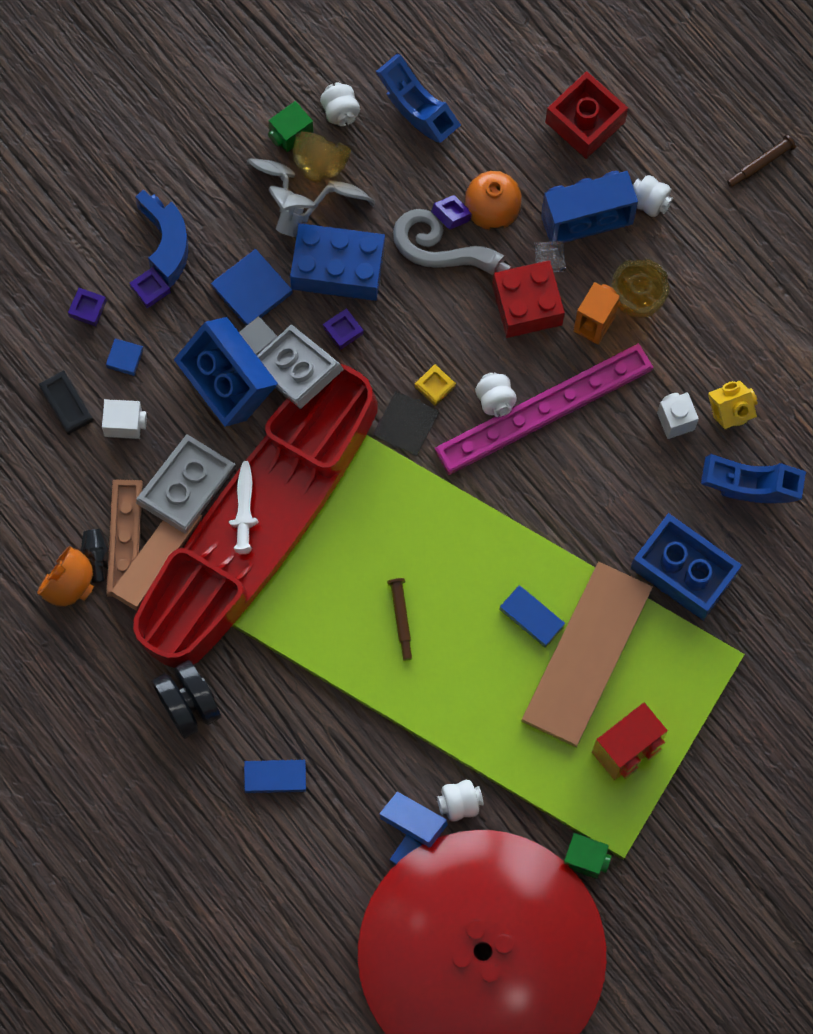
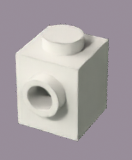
M672 393L662 399L663 401L660 402L657 414L667 439L694 431L699 418L689 394L679 395V393Z
M104 399L102 420L104 437L140 439L141 429H146L147 412L142 411L140 401Z

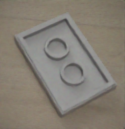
M292 324L257 355L277 381L278 385L275 388L300 409L344 370L338 361Z
M186 434L136 498V504L186 534L235 470L236 464Z

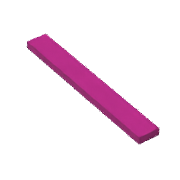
M638 343L513 407L509 414L502 417L500 415L499 417H494L435 447V453L447 474L451 475L651 372L653 366Z

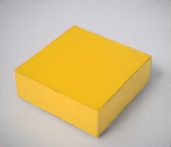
M434 364L415 383L414 387L436 406L456 387V383Z

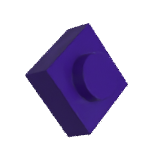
M455 195L434 203L431 210L449 230L469 222L472 216L469 209Z
M154 267L129 283L130 288L147 309L171 293L170 288Z
M78 288L68 311V316L96 327L107 302L106 297Z
M347 308L323 324V329L339 350L364 334L363 329Z

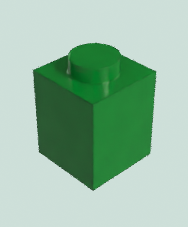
M296 101L268 120L269 138L277 147L281 145L286 152L314 133L313 120Z
M574 833L564 864H567L575 872L597 879L600 871L607 872L612 855L606 854L609 845Z

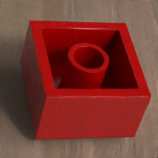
M586 71L547 107L545 123L587 159L625 123L628 107Z
M550 260L493 274L492 287L506 338L563 325L565 312Z
M644 702L598 737L592 753L614 780L621 775L626 779L639 768L637 765L641 763L644 757L650 760L662 750L661 747L666 743L664 738L668 730Z

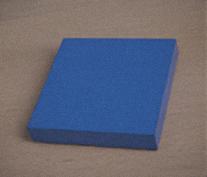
M256 249L211 283V287L245 326L258 316L262 318L293 294L289 285Z

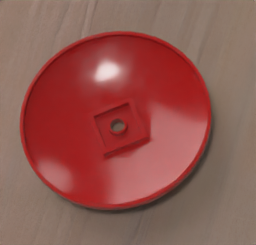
M494 830L461 831L437 838L430 848L423 844L402 858L380 882L369 901L360 928L358 941L360 981L370 1011L385 1034H580L596 1008L605 980L607 963L605 933L600 914L588 889L578 875L553 852L534 841L507 832ZM480 943L489 945L492 950V956L486 961H480L474 956V948Z

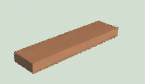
M113 480L107 597H113L111 596V591L140 553L142 507L136 504V498L143 491L142 480Z
M200 514L186 534L167 522L162 521L113 588L111 596L137 611L168 556L174 550L183 547L201 522L202 515Z

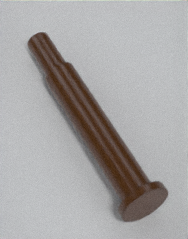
M786 134L783 137L784 140L728 179V185L730 187L735 186L789 149H796L793 139Z
M391 579L387 581V584L391 586L403 660H411V637L403 590L405 579Z

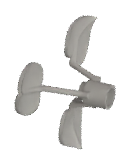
M247 160L246 165L251 164L262 172L279 176L283 181V188L270 186L269 188L271 195L280 207L279 212L281 214L276 230L282 234L296 237L298 224L308 222L309 216L329 192L367 200L373 207L375 205V201L360 188L349 183L332 180L328 182V185L313 202L305 196L294 194L288 190L289 177L294 178L295 173L287 166L272 160ZM304 208H309L305 213H303Z

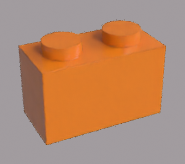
M594 282L577 310L573 331L599 345L616 316L620 295L612 287L605 284L599 285Z

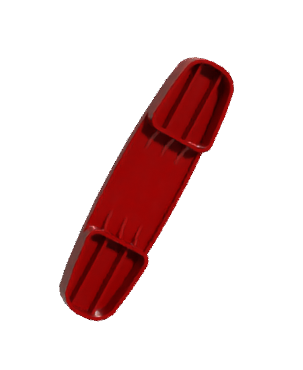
M341 364L344 370L301 409L287 398L268 419L265 425L267 435L246 459L250 464L253 482L250 502L252 518H257L259 521L258 524L249 528V544L252 550L248 554L241 555L235 552L234 547L237 544L238 528L232 527L229 523L230 520L236 519L238 512L237 487L239 469L197 526L184 548L174 550L168 556L134 617L133 630L136 638L153 658L173 668L186 660H190L193 665L198 663L245 612L295 548L342 478L365 439L378 412V401L369 380L360 372Z

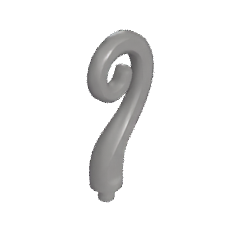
M410 210L399 217L395 223L393 230L394 243L400 253L415 264L433 268L471 265L486 271L492 276L495 272L512 269V266L504 262V255L487 247L470 246L449 251L428 252L413 245L408 238V232L412 225L419 222L430 225L431 232L428 234H417V244L431 247L442 238L444 231L443 223L429 210Z

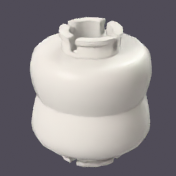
M334 83L335 86L330 84L325 88L320 98L327 120L339 126H346L345 123L348 125L353 123L360 112V106L355 99L352 87L342 83Z
M651 175L645 176L642 181L638 178L633 184L638 199L637 209L644 210L650 217H656L660 212L666 213L671 205L669 203H672L673 197H669L671 192L669 185L658 182Z
M488 373L480 379L475 388L476 395L481 401L482 410L488 415L499 417V415L500 417L505 416L512 411V407L517 401L516 394L511 389L510 379L504 374Z
M470 780L444 785L441 791L442 796H437L441 815L447 814L450 821H458L464 817H475L479 814V805H484L480 787L474 788Z

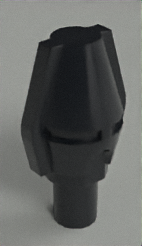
M101 529L84 531L81 552L89 559L92 565V583L103 582L104 562L108 561L109 556L108 544Z

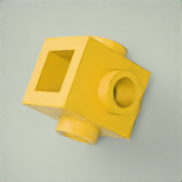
M741 381L728 382L722 388L708 393L714 419L724 429L743 425L748 420L757 417L755 405L758 404L757 397L753 389H748Z

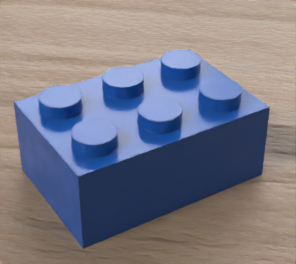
M611 171L598 179L585 178L576 182L575 185L568 187L555 186L544 193L541 217L551 246L633 225L638 199L628 171L620 173L619 171Z
M299 223L290 274L291 289L377 301L385 249V234Z
M227 317L204 322L174 358V361L224 427L247 421L278 385L277 381Z
M668 513L635 556L630 569L704 621L736 578L742 565Z

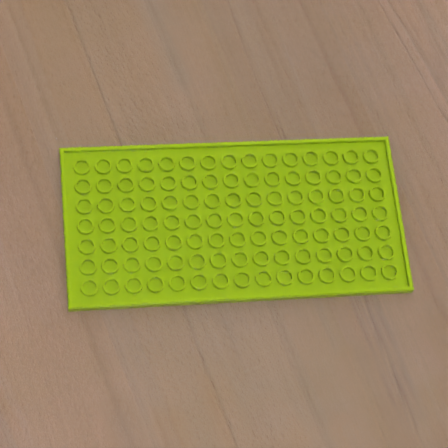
M366 435L323 508L295 548L250 606L232 625V627L582 836L609 845L607 851L623 860L745 655L648 598L577 747L521 722L595 567ZM391 579H405L403 590L411 637V660H403L391 586L387 584V581ZM519 585L565 622V626L546 647L541 645L499 610L500 606ZM645 702L668 730L664 738L666 743L661 747L662 750L652 759L647 760L644 757L641 763L637 765L639 768L629 777L624 779L621 775L614 780L592 753L595 741Z

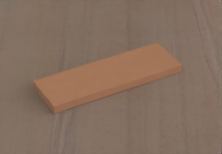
M598 561L521 722L577 747L653 586Z

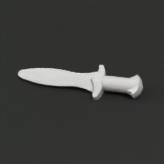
M248 461L242 463L239 473L237 516L235 520L229 521L232 527L238 528L237 544L234 550L241 555L248 554L252 550L249 544V528L259 522L257 518H252L250 510L253 482Z

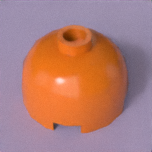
M487 171L479 174L471 181L466 191L465 206L472 213L471 220L477 226L484 229L508 227L517 219L521 211L522 195L518 183L510 175L501 171Z
M68 546L56 560L57 564L51 573L45 576L37 591L42 599L55 606H69L74 604L79 598L85 601L94 588L90 584L93 577V569L89 559L78 549Z

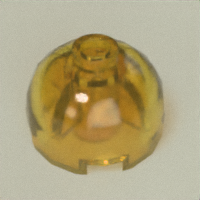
M309 132L297 133L292 151L293 161L300 170L305 172L304 177L315 182H321L322 178L338 176L345 168L351 153V149L348 146L338 142L337 147H335V144L325 140L324 136Z
M645 258L644 261H631L630 259L618 266L613 275L611 287L620 295L618 309L630 317L644 318L652 316L662 308L669 295L667 272L660 264Z

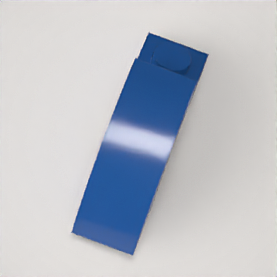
M396 54L376 71V74L389 91L386 95L394 106L417 130L428 138L441 143L461 126L447 103L437 100L420 84L401 55Z
M143 189L135 196L137 208L162 234L159 247L148 257L150 268L154 267L170 288L179 279L188 258V239L185 223L173 202H170L164 208L163 203L156 195L150 196Z
M710 454L705 456L701 484L720 490L722 496L757 503H788L802 499L806 471L782 463L773 466H750Z

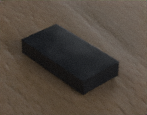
M64 370L38 384L67 435L93 422L91 414Z

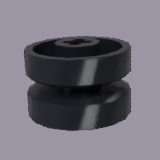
M186 660L175 667V676L180 684L179 687L165 673L151 680L160 701L184 739L198 732V723L192 712L195 711L201 721L207 725L222 718L210 688L190 660Z

